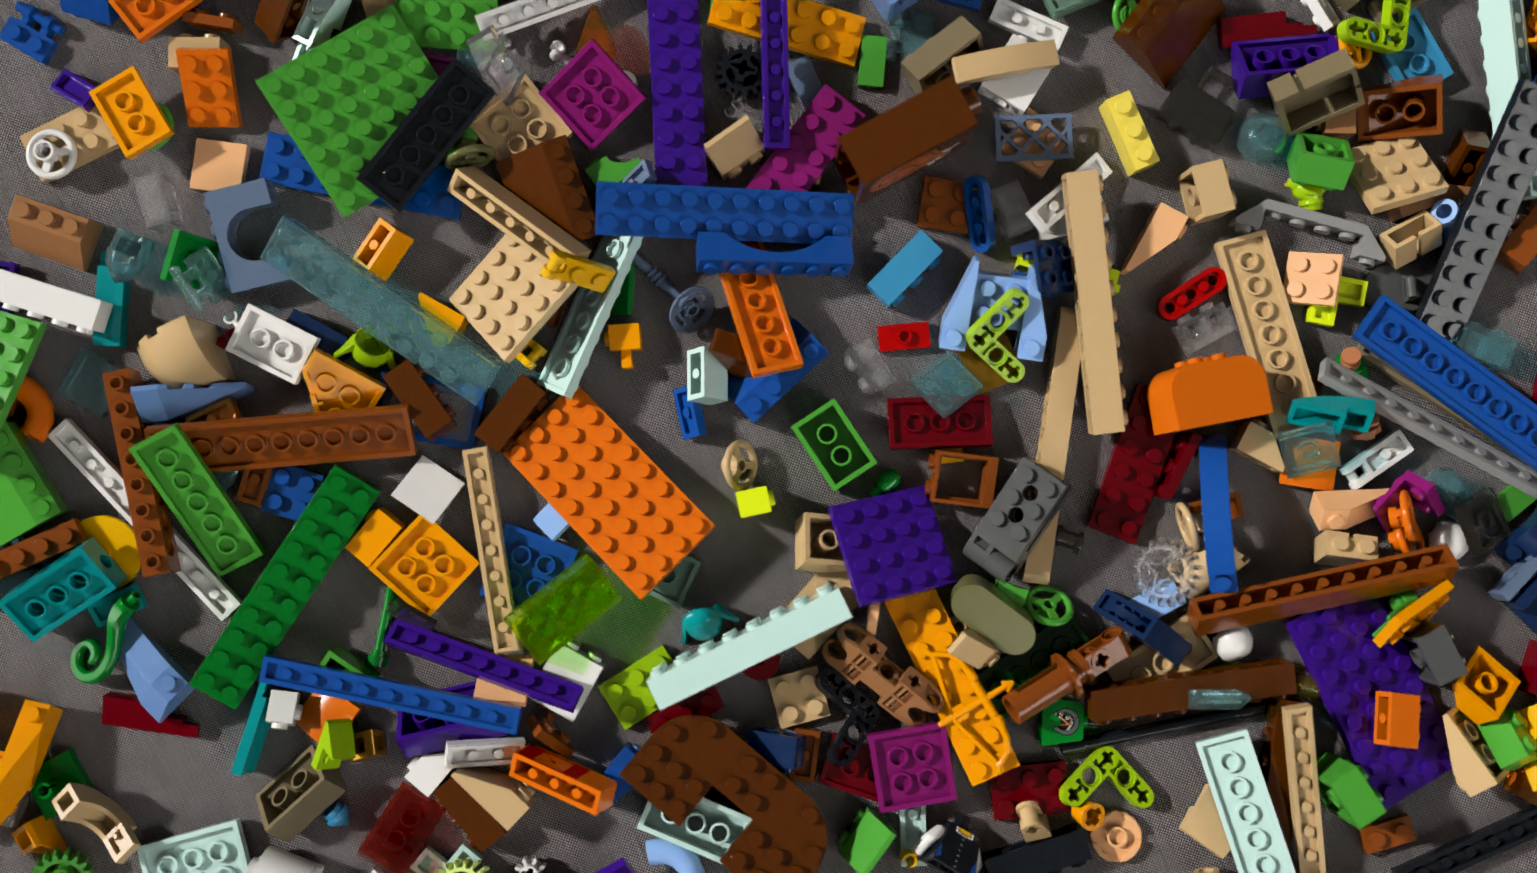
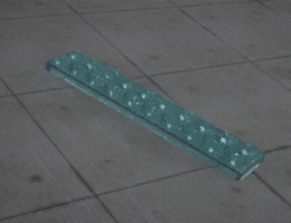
M282 215L260 256L262 260L397 353L409 359L413 364H419L425 372L474 406L480 403L504 365L503 362L290 215Z

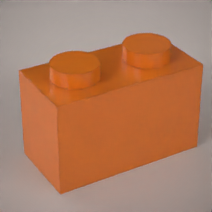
M1376 691L1373 744L1418 749V741L1420 739L1419 718L1421 713L1420 695Z

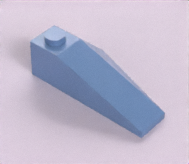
M247 382L211 383L209 388L194 385V383H184L183 389L167 387V384H153L130 387V392L142 423L152 426L175 424L177 422L186 423L255 393V388Z
M131 617L125 627L119 658L141 706L158 723H162L195 689L188 684L192 676Z

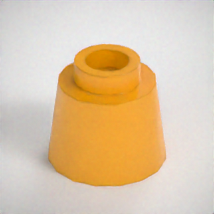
M1086 799L1080 806H1071L1072 817L1086 830L1094 831L1102 825L1105 818V810L1101 804Z

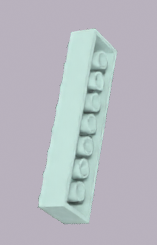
M830 582L818 587L816 589L817 593L810 597L807 594L801 595L792 600L793 605L787 608L781 605L769 611V617L761 620L760 616L746 622V628L740 631L737 628H733L722 634V639L714 642L713 639L699 645L698 651L691 654L690 650L676 656L672 664L667 665L666 662H663L653 667L646 682L659 709L662 710L852 618L837 584L831 586Z

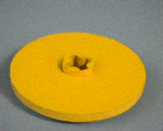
M97 515L82 520L81 525L87 539L94 537L127 575L116 589L127 585L135 578L141 567L134 529L125 521L109 515ZM73 549L64 552V555L72 551Z

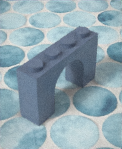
M261 178L204 192L206 198L204 200V208L212 220L211 233L218 242L220 249L218 250V258L225 267V284L232 294H244L300 280L293 255L281 254L261 260H252L242 253L237 244V228L246 215L255 211L280 206L273 180Z

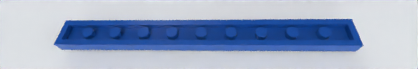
M269 654L263 657L259 682L513 735L518 733L523 709L521 706Z

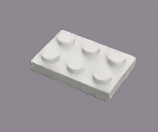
M248 303L225 350L294 385H298L303 376L302 369L321 339Z

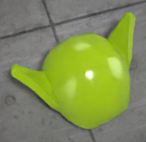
M377 325L362 326L342 347L334 352L335 358L351 352L354 360L364 367L377 368L384 363L388 364L390 370L396 367L393 345L389 334L385 329Z

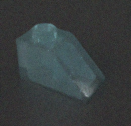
M1451 467L1435 468L1425 478V480L1435 485L1445 508L1444 513L1452 521L1457 522L1474 505L1469 486Z

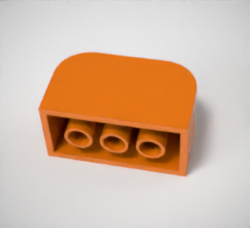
M1225 352L1211 355L1210 357H1197L1174 363L1175 368L1162 371L1151 379L1146 392L1154 436L1274 413L1265 371L1257 360L1246 355L1227 357Z

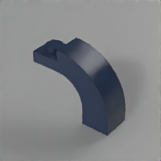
M1537 506L1524 524L1493 544V549L1511 566L1530 555L1534 558L1537 556Z

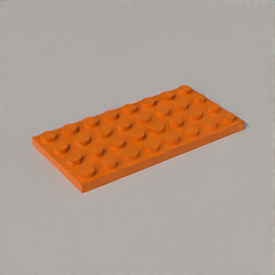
M580 385L572 399L561 395L516 439V443L508 452L504 451L502 453L640 600H643L716 527Z

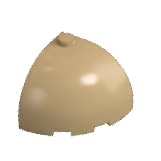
M182 316L156 328L157 335L153 337L145 335L138 342L139 346L136 347L147 371L161 384H167V387L183 389L184 383H194V385L209 388L211 383L237 381L226 351L216 345L219 333L214 324Z

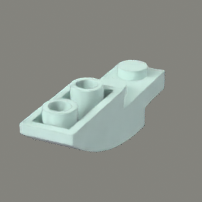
M311 0L292 37L299 41L292 60L328 41L333 28L340 31L352 0Z

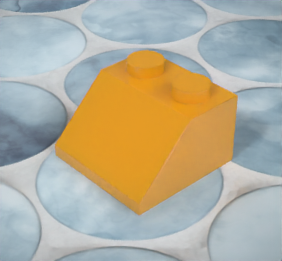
M1477 646L1465 663L1469 673L1455 679L1453 689L1457 708L1475 724L1480 725L1499 719L1521 681L1483 648Z

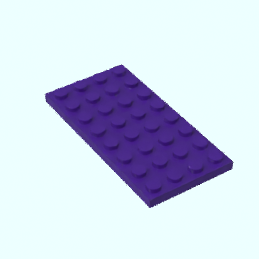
M1382 598L1296 615L1285 621L1284 624L1355 766H1361L1367 773L1369 779L1366 781L1371 788H1375L1382 796L1384 801L1381 804L1385 810L1452 769L1444 721L1424 681L1420 680V673L1404 641L1400 639L1394 645L1388 642L1381 648L1372 641L1375 638L1372 634L1387 621L1386 617L1390 614ZM1376 691L1420 695L1421 713L1419 718L1420 739L1418 741V749L1373 744Z

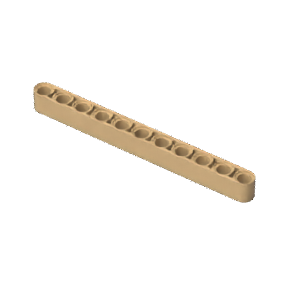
M1059 306L1056 315L1036 456L1038 464L1064 480L1080 366L1075 308ZM1034 488L1031 492L1033 500L1038 496L1037 488ZM1059 511L1021 566V582L1048 585Z

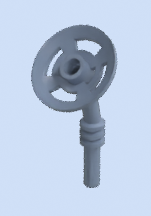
M636 252L632 262L646 274L647 279L651 278V283L655 282L654 286H659L675 300L669 313L671 325L681 333L694 332L704 326L714 311L715 300L713 294L707 288L701 286L691 287L681 293L666 279L665 274L661 275V270L657 271L658 268L656 266H651ZM697 292L703 293L704 296H705V298H706V300H703V299H702L698 294H696V293H697ZM693 297L697 298L698 302H694L692 300ZM700 309H704L701 316L693 322L692 317L696 316ZM683 311L685 316H682L680 312ZM677 315L681 321H684V324L678 323L675 316Z

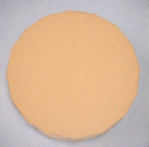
M1117 809L1105 811L1102 825L1089 833L1091 845L1096 853L1110 862L1128 861L1137 854L1142 843V831L1136 819L1127 812Z

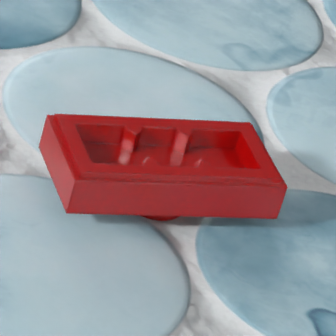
M928 322L877 326L879 352L931 347Z

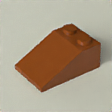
M1442 74L1412 77L1362 89L1366 104L1357 108L1358 141L1443 134Z

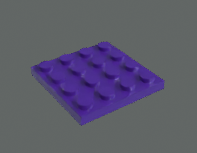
M925 485L829 507L828 512L858 608L953 585L958 582L932 503L929 500V495L924 493Z

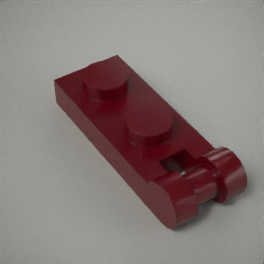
M1193 432L1186 433L1185 436L1182 435L1176 444L1178 451L1174 459L1171 458L1167 462L1164 469L1166 475L1162 483L1156 486L1154 492L1156 498L1170 499L1174 496L1203 438L1202 436Z

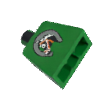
M1062 697L1037 713V742L1041 746L1082 741L1084 728H1097L1098 725L1086 717L1084 703L1077 699Z

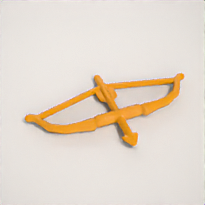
M926 648L924 653L932 660L948 712V716L939 721L938 726L943 727L953 722L996 765V772L1001 775L1003 773L1002 766L1011 752V739L1004 717L998 713L991 699L1004 691L1009 693L1015 682L1013 680L1001 681V686L986 693L981 682L978 680L979 676L966 662L951 655L949 652H932ZM936 658H949L956 662L970 681L971 688L978 699L967 706L960 703L951 708ZM980 705H983L988 716L993 719L1003 737L1004 752L999 761L961 724L962 721L969 718V712Z

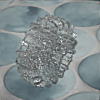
M1159 537L1157 542L1154 540L1148 541L1149 548L1146 546L1140 547L1143 555L1136 554L1134 557L1139 563L1132 564L1131 566L1133 569H1137V574H1133L1131 576L1132 579L1139 580L1134 587L1136 589L1143 588L1140 596L1145 598L1149 596L1148 602L1151 604L1157 602L1159 607H1165L1166 604L1169 607H1175L1176 603L1183 605L1186 603L1185 597L1188 599L1194 597L1191 589H1200L1195 581L1203 579V576L1197 575V570H1202L1203 567L1202 565H1195V562L1200 557L1198 555H1191L1193 552L1191 546L1185 547L1184 541L1179 540L1176 542L1173 537H1169L1167 541L1164 537ZM1171 551L1169 556L1165 557L1162 562L1154 561V558L1160 553ZM1181 561L1184 566V575L1181 573L1179 569ZM1159 567L1167 568V571L1170 573V575L1174 577L1167 576V573ZM1150 570H1151V571L1153 572V574H1154V581H1153V583H1152V580H1151V577H1150ZM1171 582L1181 584L1175 591L1168 594L1163 593L1165 587H1168Z

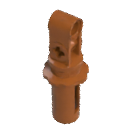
M1118 626L1108 628L1101 635L1085 643L1077 650L1072 649L1064 658L1058 653L1050 655L1051 666L1002 697L1003 705L1011 718L1017 724H1021L1068 693L1075 698L1083 696L1082 685L1094 681V677L1132 654V649L1123 629Z

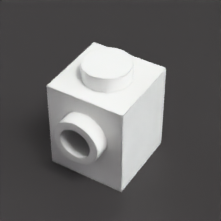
M271 689L265 721L268 724H272V729L287 730L288 726H295L296 720H301L303 705L299 704L301 695L298 692Z

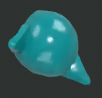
M714 604L713 608L693 609L682 618L681 643L686 644L689 635L699 641L710 640L720 633L723 619L739 622L740 618L720 604Z

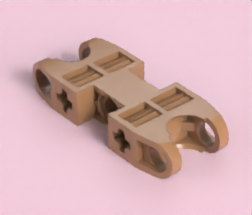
M853 623L844 624L838 630V640L829 639L823 644V658L833 669L838 671L853 685L861 680L880 695L877 704L906 725L923 724L926 720L925 711L936 713L943 707V695L930 680L912 666L908 667L905 671L884 655L888 647L861 627ZM844 630L852 632L855 640L852 641L847 638ZM828 646L834 647L839 652V656H833L829 652ZM927 695H931L936 699L937 706L932 705L927 700ZM910 709L918 714L919 721L911 717Z

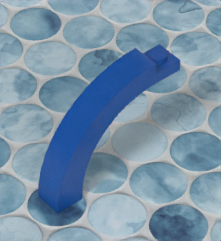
M1226 433L1200 435L1203 437L1199 444L1201 502L1210 593L1238 592Z

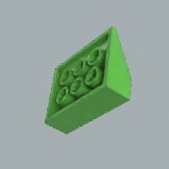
M5 422L0 432V547L70 511L25 436L19 431L20 428L16 422Z

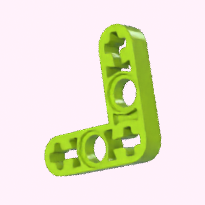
M1383 0L1381 23L1360 17H1350L1341 21L1337 27L1338 38L1344 43L1387 55L1403 50L1407 42L1411 0ZM1393 10L1398 13V22H1395L1393 20ZM1369 30H1372L1375 34L1374 42L1369 39Z
M1011 288L1006 291L965 334L966 342L970 348L1002 378L1010 383L1018 382L1024 377L1025 367L997 338L1029 306V298L1020 288ZM1012 298H1019L1021 302L1016 305L1012 302ZM1004 306L1011 312L1009 315L1003 309ZM998 313L1002 314L1004 317L1003 321L999 325H992L990 322L992 316ZM985 324H986L987 327L991 330L990 333H989L987 330L984 329L983 326H984ZM977 334L983 339L979 342L973 337ZM995 348L1001 349L1002 353L998 359H989L991 350ZM1007 361L1017 371L1015 373L1009 372L1003 364Z
M1110 746L1096 748L1059 789V799L1067 806L1076 807L1083 804L1104 779L1107 778L1134 807L1148 808L1154 801V793L1149 785L1118 751ZM1102 753H1109V755H1108V757H1107L1108 760H1109V763H1108V762H1103V763H1101V762L1103 761V759H1104V756L1102 755ZM1088 768L1095 775L1093 782L1089 784L1085 782L1083 777L1085 770ZM1122 769L1127 771L1129 776L1125 784H1121L1118 780V773ZM1069 789H1077L1074 793L1076 799H1068L1070 796ZM1135 790L1144 792L1142 795L1143 801L1137 800L1139 795Z

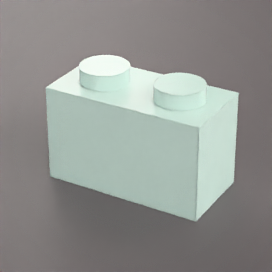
M708 346L688 350L687 401L706 405L728 401V370L708 351Z

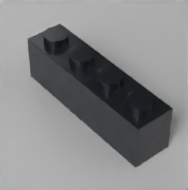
M1076 822L1052 830V837L1031 843H1026L1024 839L982 853L981 859L986 873H1060L1063 868L1069 866L1080 867L1086 864V861L1092 859L1083 829Z

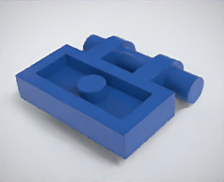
M19 1L16 3L15 9L22 13V17L19 21L10 16L0 33V39L42 64L47 65L59 46L58 43L51 40L54 33L60 36L63 35L66 28L59 24L56 18L40 13L39 9L34 5ZM35 21L42 26L39 32L32 28Z

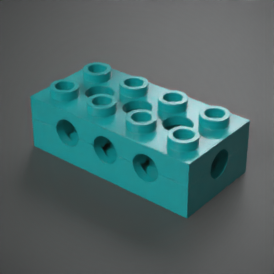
M91 537L9 591L0 600V607L32 642H35L115 590L127 575L96 539Z

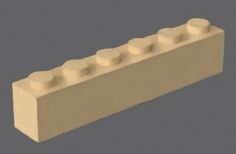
M476 166L455 169L447 191L546 264L550 261L549 255L553 249L588 259L591 253L589 248Z

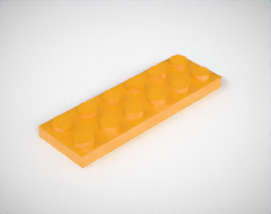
M713 0L707 25L761 41L760 0ZM787 0L788 50L853 69L866 17L811 0Z

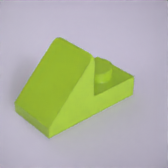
M350 718L326 720L311 763L315 771L339 768L343 759L355 758V743Z

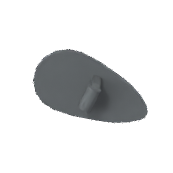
M1391 265L1374 268L1364 279V281H1368L1364 303L1371 309L1377 299L1385 294L1408 312L1417 310L1434 271L1412 266H1402L1397 270Z

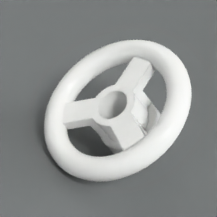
M45 129L38 132L31 138L26 148L28 166L36 175L44 179L54 180L66 176L72 171L77 162L78 151L74 140L67 133L58 129ZM53 136L62 139L67 144V146L58 148L53 143L46 141L44 138ZM69 155L68 161L63 168L51 172L54 162L58 161L60 157ZM35 157L44 162L42 169L37 165Z

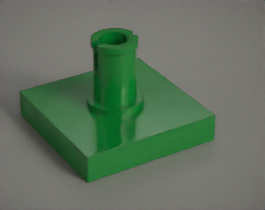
M174 229L160 279L211 293L220 264L218 242Z
M73 748L43 763L34 787L30 790L46 820L58 815L51 801L69 782L95 789Z

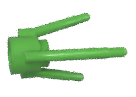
M1414 590L1388 595L1391 596L1389 604L1393 611L1387 615V621L1372 634L1373 637H1376L1396 614L1419 599Z

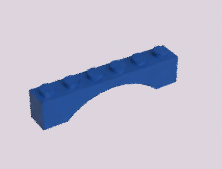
M698 231L695 243L696 272H704L706 274L721 272L733 275L755 273L759 276L781 274L782 276L807 275L808 277L828 275L834 278L848 276L854 265L852 238L850 236H825L809 247L792 252H770L755 249L734 240L725 232Z

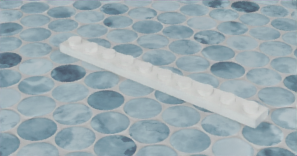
M65 418L48 434V438L133 527L122 472L72 419ZM172 526L181 571L176 573L222 622L226 621L239 609L243 601L221 577L216 575L207 562Z

